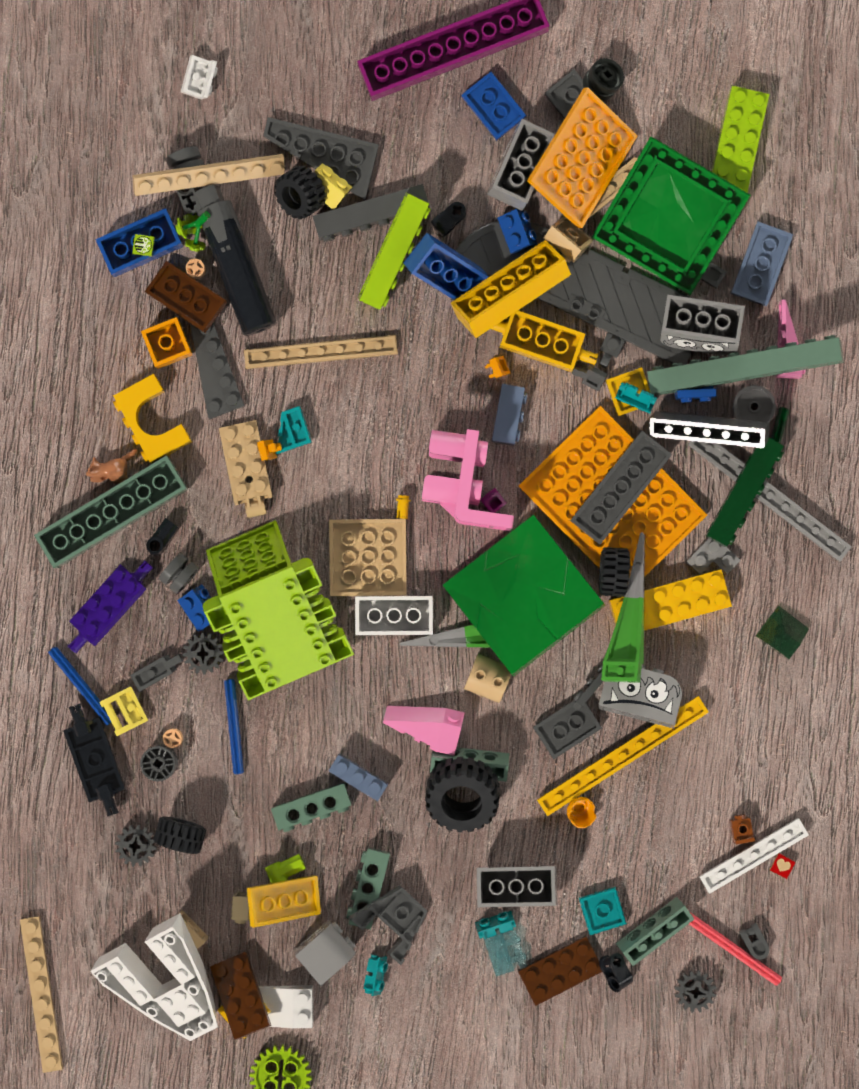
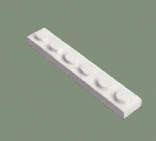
M797 818L700 875L699 878L710 894L807 837L809 834L800 819Z

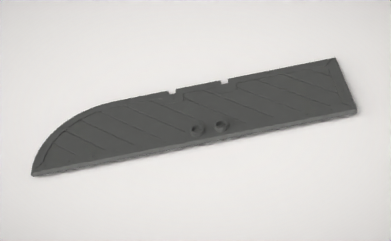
M496 221L472 232L460 243L455 251L480 266L487 275L491 276L535 246H528L514 254L510 253L499 221ZM529 222L537 235L536 241L538 245L545 240L544 236L549 229ZM592 249L589 250L588 255L583 253L574 263L572 261L570 263L566 262L571 275L537 297V299L624 339L672 364L682 363V365H686L692 353L690 350L669 347L660 341L667 295L692 297L630 268L627 274L622 271L625 265Z

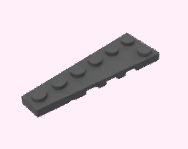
M190 323L209 420L245 407L214 323H212L206 333Z

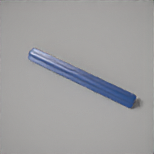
M53 647L48 652L49 655L106 725L111 724L112 722L105 708L101 707L99 703V698L57 647Z
M227 679L224 681L233 773L242 774L244 768L235 680Z

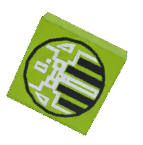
M135 234L132 253L152 257L155 237Z

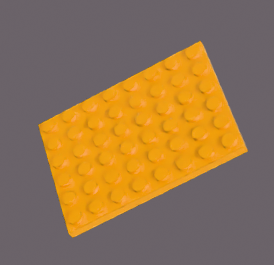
M599 406L518 487L598 569L600 567L601 552L604 547L626 548L630 553L631 574L641 532L644 533L645 577L707 514L661 468L600 545L570 522L572 517L634 441Z

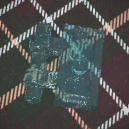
M515 929L508 931L510 938L504 940L503 933L484 939L496 976L514 971L512 964L514 962H518L520 969L527 967L526 955L522 952L520 946L521 939L520 936H517ZM507 946H513L515 955H509Z

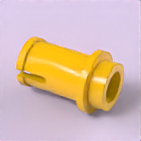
M398 495V499H396L398 501L396 518L408 519V508L411 500H409L407 495Z

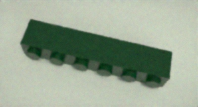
M768 437V442L764 448H754L706 532L705 536L723 547L733 544L737 537L734 533L737 528H742L746 521V518H744L746 512H751L756 503L753 501L755 496L762 493L765 488L763 482L766 477L770 478L773 474L775 461L779 462L784 454L782 451L783 445Z

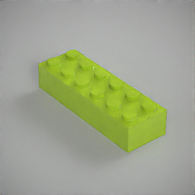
M732 86L727 98L711 171L748 192L770 94Z
M407 192L405 193L359 293L358 298L360 301L381 310L382 306L386 307L390 298L388 292L390 289L395 288L398 281L396 275L398 271L402 272L405 266L404 258L406 253L410 254L414 247L412 240L414 236H419L422 229L420 223L423 218H427L431 208L428 207V202Z

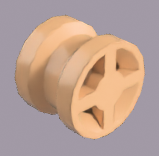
M191 259L186 264V272L190 277L198 280L205 275L206 267L201 260Z
M169 729L163 735V743L169 748H176L183 742V734L178 729Z

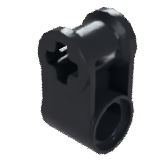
M461 202L452 203L430 222L442 237L449 234L465 218L466 209L464 204ZM454 208H461V215H453Z
M614 953L611 956L605 955L600 958L599 967L612 991L618 993L633 982V976L621 954Z

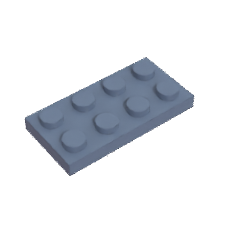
M757 221L730 294L767 307L794 234Z

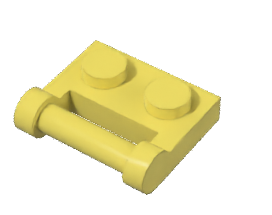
M131 686L99 702L101 707L105 708L116 730L114 731L116 736L148 721ZM114 701H116L127 723L124 727H122L111 705Z

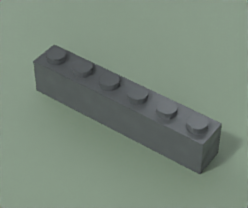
M423 184L314 215L313 220L319 240L329 242L334 240L335 236L342 235V237H346L359 229L363 232L372 229L371 226L373 225L385 226L390 224V220H394L406 192L428 202Z
M655 411L650 418L649 436L764 448L769 437V422Z

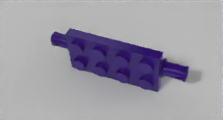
M146 560L143 561L134 573H130L120 564L71 618L69 622L79 633L68 645L74 653L77 654L87 641L96 646L145 592L147 588L142 585V580L153 570V567Z

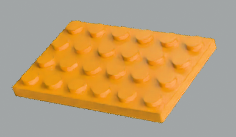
M583 88L527 179V182L577 228H583L638 136L589 88Z

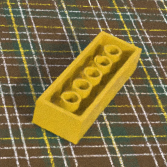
M544 240L452 301L451 305L457 318L477 338L569 277L571 273L565 259Z
M722 569L644 590V631L732 607ZM624 597L608 600L615 626Z

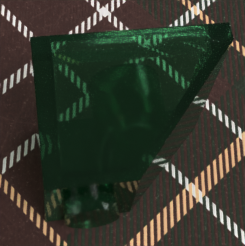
M778 605L755 636L783 658L790 659L801 645L809 628Z

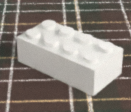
M433 596L355 597V635H433Z

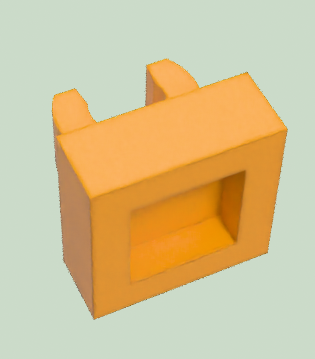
M504 356L489 360L490 363L485 366L486 369L492 367L493 374L489 375V378H499L511 374Z
M273 439L257 442L261 461L278 458L276 452L282 450L281 443L275 444Z

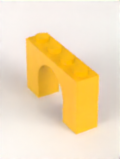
M154 373L113 395L115 401H113L115 408L118 412L122 411L124 415L122 420L127 429L131 428L134 433L131 435L136 445L140 444L143 449L140 452L143 459L151 464L192 443L182 424L161 435H149L141 429L138 421L140 409L146 402L165 392Z

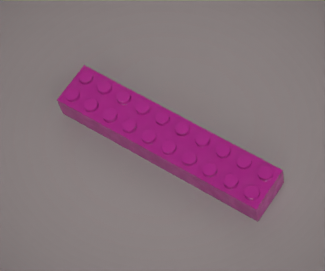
M511 0L358 60L357 64L371 101H375L548 33L550 26L539 0Z

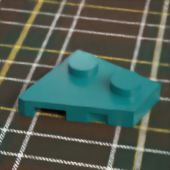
M301 406L281 412L278 443H281L282 450L276 452L277 454L313 443Z

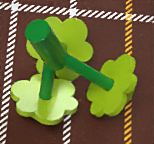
M207 211L200 217L198 215L186 214L183 221L179 217L177 218L176 232L179 236L182 235L186 239L185 246L189 247L191 251L198 252L206 247V243L200 242L198 239L202 225L211 217ZM187 235H195L194 240L187 239Z

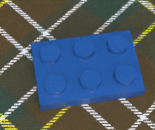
M489 72L461 95L496 141L519 124L521 119L527 117L492 72Z

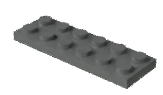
M641 431L570 522L600 545L672 454L644 431Z

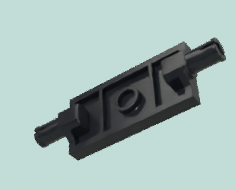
M81 704L69 707L75 724H73V727L63 730L88 802L100 799L103 802L108 817L119 813L113 796H115V793L125 790L126 787L101 718L98 717L90 721L85 720Z

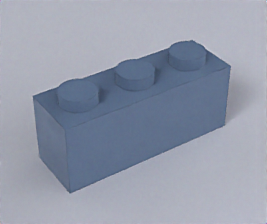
M502 384L491 442L512 446L515 445V441L519 442L521 431L517 430L518 423L523 422L524 412L521 411L522 404H526L528 394L524 393V387Z
M340 753L329 769L330 773L376 801L380 799L388 786L387 782Z

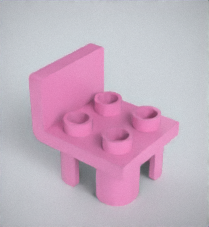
M467 429L466 435L432 430L429 456L434 459L462 462L459 479L427 475L424 479L422 501L440 504L459 524L511 531L514 521L513 515L468 509L469 504L479 506L483 480L472 478L474 466L484 467L488 442L479 441V431Z

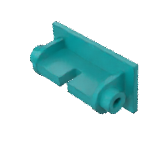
M622 382L615 398L650 414L657 397L644 390L638 394L636 393L638 387Z
M512 911L500 912L498 915L482 918L475 922L480 939L497 935L495 930L499 928L502 934L516 927Z
M371 954V958H368L367 971L372 972L373 975L365 976L363 989H365V993L371 994V996L381 995L385 983L383 979L388 968L387 956L379 957V955Z

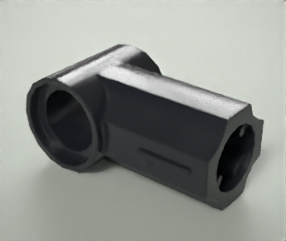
M165 518L154 535L147 541V550L154 556L161 555L179 527ZM153 542H160L161 546L158 551L151 550Z

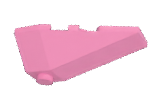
M781 300L778 311L777 347H785L786 343L797 342L798 345L786 300ZM805 370L778 374L776 378L800 379L802 374H805Z
M387 706L383 723L401 733H407L415 737L414 740L419 743L421 741L426 743L435 752L454 756L465 713L448 708Z

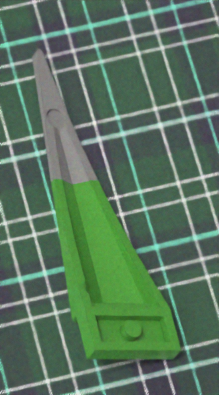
M642 532L638 540L629 578L628 591L623 599L616 626L603 660L601 680L604 682L640 683L642 664H644L645 535Z
M473 625L399 644L401 646L490 648Z

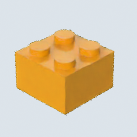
M177 317L141 331L154 366L157 369L193 355Z

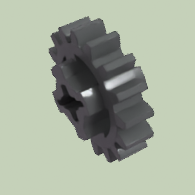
M201 633L200 638L197 635H193L194 641L188 639L187 641L190 645L183 647L187 650V653L182 654V656L188 658L184 663L191 664L189 670L196 668V674L202 670L203 675H206L208 669L213 673V667L220 668L218 661H224L220 657V655L225 654L224 651H220L222 644H217L218 638L212 640V634H209L207 638L204 633ZM207 641L210 642L216 650L210 649L208 647ZM199 642V647L195 651H191L193 646ZM202 648H204V650L208 652V655L205 656V659H203V656H199V652H202ZM216 657L214 662L208 666L210 658ZM192 658L199 660L200 666L195 664Z
M140 824L137 825L136 829H134L133 825H130L129 831L126 828L122 830L124 835H117L120 841L115 842V845L119 846L115 852L121 853L119 859L125 858L124 864L130 861L132 867L136 865V862H138L139 866H142L143 860L146 863L150 862L148 856H155L152 850H156L157 846L153 845L154 839L151 838L154 833L150 832L148 834V827L142 830ZM134 833L133 839L125 840L129 834ZM142 835H144V836L146 837V839L148 840V842H145V841L142 839ZM136 839L138 841L137 844L141 845L137 850L132 846ZM124 849H127L130 852V856L125 852ZM141 851H147L145 856L138 858Z
M689 970L688 976L682 973L683 979H677L679 986H674L675 990L678 991L674 995L676 998H680L677 1001L678 1004L684 1003V1010L690 1007L691 1013L694 1012L695 1008H697L699 1013L702 1010L701 1007L709 1009L707 1004L714 1003L711 997H716V993L712 992V990L716 989V986L710 985L713 979H707V973L701 975L700 970H697L696 974ZM692 979V982H691V983H689L688 985H685L689 980ZM701 980L706 983L708 989L701 987ZM695 987H697L700 992H696L693 995L691 990H695ZM683 993L690 996L689 1002L684 999ZM705 998L702 1002L698 1003L700 999Z

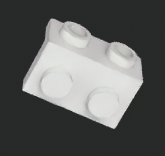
M190 55L181 93L201 100L208 98L213 89L211 85L212 79L216 76L218 70L216 67L217 61H208Z

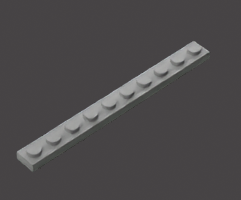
M690 441L688 443L690 448L733 481H736L745 465L742 461L718 443ZM766 480L763 482L765 488L755 498L838 562L844 558L852 546Z

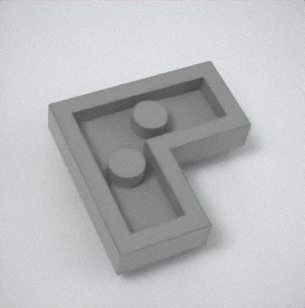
M708 538L686 562L701 575L712 562L728 574L741 560L727 547H723Z

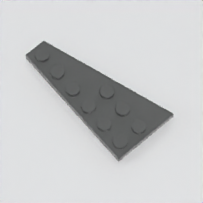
M270 117L267 118L263 134L264 138L315 170L322 163L330 167L335 174L345 179L352 186L350 192L364 201L366 200L379 144Z

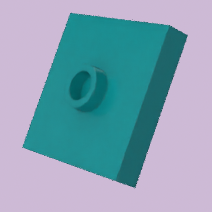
M616 887L579 897L590 935L627 924Z

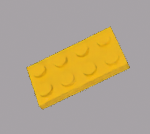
M316 875L247 888L250 927L255 928L321 914L318 876Z

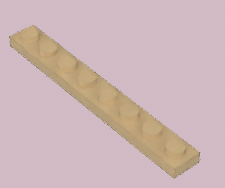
M277 154L132 175L133 192L135 196L283 175L284 156Z
M40 916L20 919L42 1070L43 1073L59 1071L63 1069L41 919Z

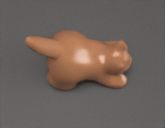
M133 449L121 458L112 459L106 463H100L93 457L86 476H89L90 481L95 483L110 479L114 484H120L128 479L127 461L135 456L137 449Z

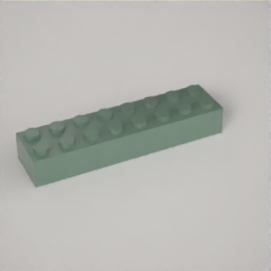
M166 455L34 536L53 568L58 569L189 489L171 459Z

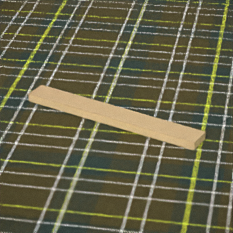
M396 335L244 349L246 369L398 355Z

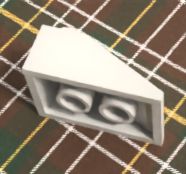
M313 985L259 986L263 1001L271 1010L268 1016L272 1026L269 1027L313 1028Z

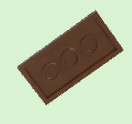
M168 261L164 263L144 291L204 333L207 332L227 304L225 299Z
M587 936L518 970L535 1006L602 972L599 967V960Z
M247 952L210 966L234 1040L272 1026Z

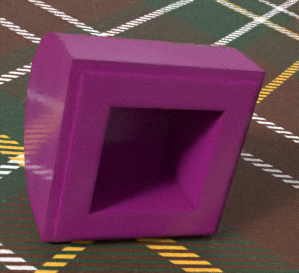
M493 488L480 499L485 508L492 513H496L507 504L496 488Z

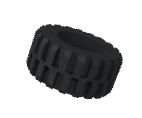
M463 756L457 757L454 760L453 758L446 759V763H439L437 768L431 771L430 777H428L425 794L426 809L430 812V817L433 820L437 819L436 823L441 827L443 825L446 826L447 830L452 831L454 829L460 833L466 830L467 832H473L475 828L479 830L484 827V823L486 825L492 821V817L496 816L499 807L500 783H498V777L493 773V770L488 765L485 767L484 762L480 760L477 762L471 757L463 759ZM463 786L473 789L480 797L474 801L462 803L451 799L446 792L451 788Z

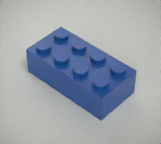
M166 208L95 239L114 278L184 247ZM135 234L155 237L152 257L132 253Z
M429 233L424 235L404 261V265L411 274L453 300L489 277L480 266Z

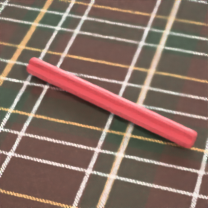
M690 912L694 920L689 925L777 986L781 982L782 977Z

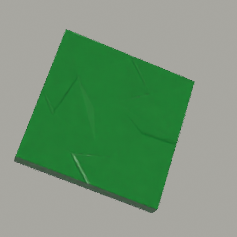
M650 136L592 238L691 295L751 194Z
M534 515L443 584L449 595L513 677L605 607L603 601Z

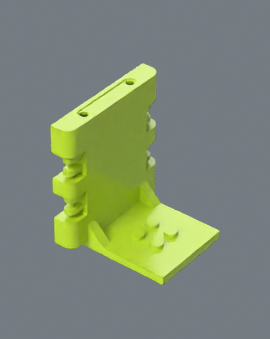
M276 520L206 550L218 595L203 603V611L214 632L227 633L223 637L222 648L229 662L241 663L237 668V678L247 700H251L354 655L344 630L338 628L336 624H330L334 620L333 617H336L330 600L324 598L321 594L315 596L320 591L322 583L311 559L303 558L296 562H291Z

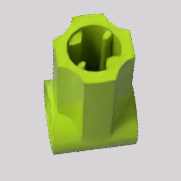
M297 854L284 861H277L264 869L270 882L275 883L285 881L289 876L305 870L306 867L300 854Z

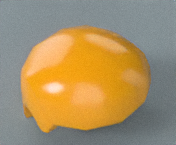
M577 797L570 801L567 807V817L577 828L591 826L596 820L595 805L587 797Z

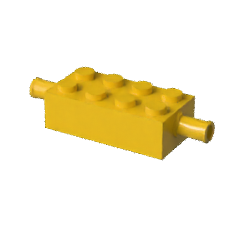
M516 311L510 315L509 321H501L491 328L503 335L499 348L571 373L576 361L581 360L595 366L597 361L595 359L599 355L582 349L583 347L581 346L585 333L521 311Z

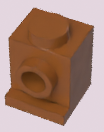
M741 814L729 820L734 844L755 841L750 817H745V814ZM741 826L746 827V830L743 833L739 831V828Z

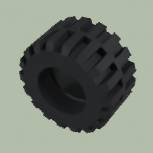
M296 166L276 180L274 189L276 190L277 202L281 205L282 210L286 211L287 215H291L295 219H305L323 207L326 201L325 187L321 183L322 180L310 168L306 169L305 166Z
M604 547L600 557L599 592L603 596L625 597L629 585L630 553L626 548Z
M164 816L159 818L153 841L171 850L198 854L201 852L206 829L199 824L187 820Z

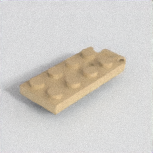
M253 420L219 428L235 506L245 503L248 518L267 514L264 499L273 498L266 463L261 461L257 442L261 441L257 421ZM251 476L253 481L247 483L246 477Z

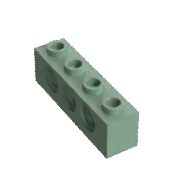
M456 747L455 755L451 756L432 750L430 773L434 768H437L439 763H446V759L453 758L454 760L457 757L463 756V759L471 757L474 758V761L478 762L480 760L484 762V766L488 765L493 770V773L497 775L498 781L507 782L510 753Z
M345 782L274 806L271 808L278 831L283 829L284 832L295 829L294 825L301 823L304 826L312 823L314 818L320 817L321 820L330 817L331 812L337 810L338 813L349 810L348 806H351L352 802ZM333 797L336 800L335 806H327L325 799ZM309 803L316 804L317 812L310 813L307 810V805ZM292 809L297 810L299 818L291 819L289 811Z
M368 847L367 852L363 851L360 862L364 863L362 870L358 869L356 881H359L357 889L353 888L351 900H354L353 908H348L347 919L359 910L357 907L358 903L366 902L370 904L379 898L390 852ZM368 865H376L378 871L375 874H370L367 871ZM370 883L373 886V890L369 893L364 892L362 889L363 884ZM349 920V925L357 926L353 921ZM373 920L365 927V929L371 930Z
M675 897L619 940L616 945L632 966H634L692 922L694 918L678 897Z

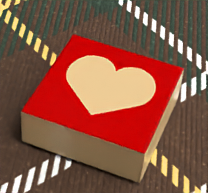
M778 853L769 870L787 879L796 862Z

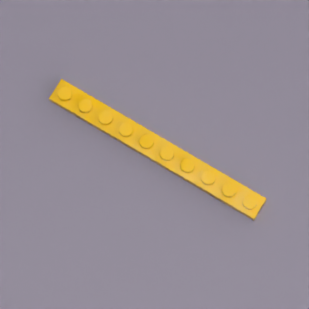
M695 697L679 708L674 729L653 724L538 798V803L546 815L549 816L571 800L585 793L700 719L709 711L700 697Z

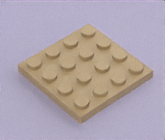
M406 519L329 520L330 596H407Z

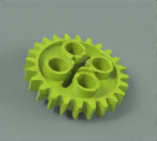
M282 1044L281 1049L278 1050L277 1046L274 1045L273 1051L267 1047V1054L265 1055L263 1052H260L261 1059H254L257 1065H251V1069L255 1072L249 1074L250 1077L254 1078L250 1081V1085H255L253 1089H267L265 1084L271 1081L275 1084V1089H278L280 1060H283L282 1089H285L284 1085L286 1083H292L295 1089L310 1088L311 1085L306 1082L312 1080V1077L307 1075L312 1071V1069L306 1068L309 1065V1061L303 1062L305 1055L299 1057L298 1049L294 1053L291 1052L292 1046L285 1050V1046ZM274 1062L277 1065V1069L269 1070L267 1063ZM292 1063L296 1066V1070L290 1072L286 1069V1065Z

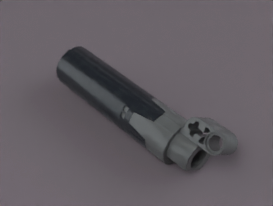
M214 184L200 190L198 187L190 188L186 193L184 189L177 190L181 204L187 213L200 217L207 211L211 215L202 227L243 335L250 336L275 326L277 323L231 200H224L220 187Z

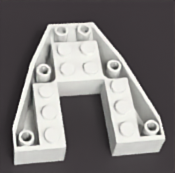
M181 913L153 927L144 941L175 977L171 981L162 985L126 943L100 956L90 971L108 990L151 1020L189 1041L218 1027L214 998L205 967Z

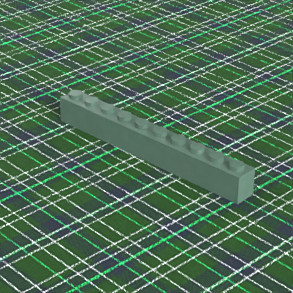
M835 335L825 336L824 340L821 341L808 339L804 341V344L797 345V342L786 343L785 347L782 348L769 346L766 347L765 351L758 352V349L748 350L747 354L739 355L738 352L727 354L728 357L726 358L713 356L709 357V361L701 362V359L691 360L690 364L682 365V363L671 364L670 368H664V366L653 367L652 371H647L650 393L658 396L675 393L677 390H692L845 363L842 342L839 337L836 338Z

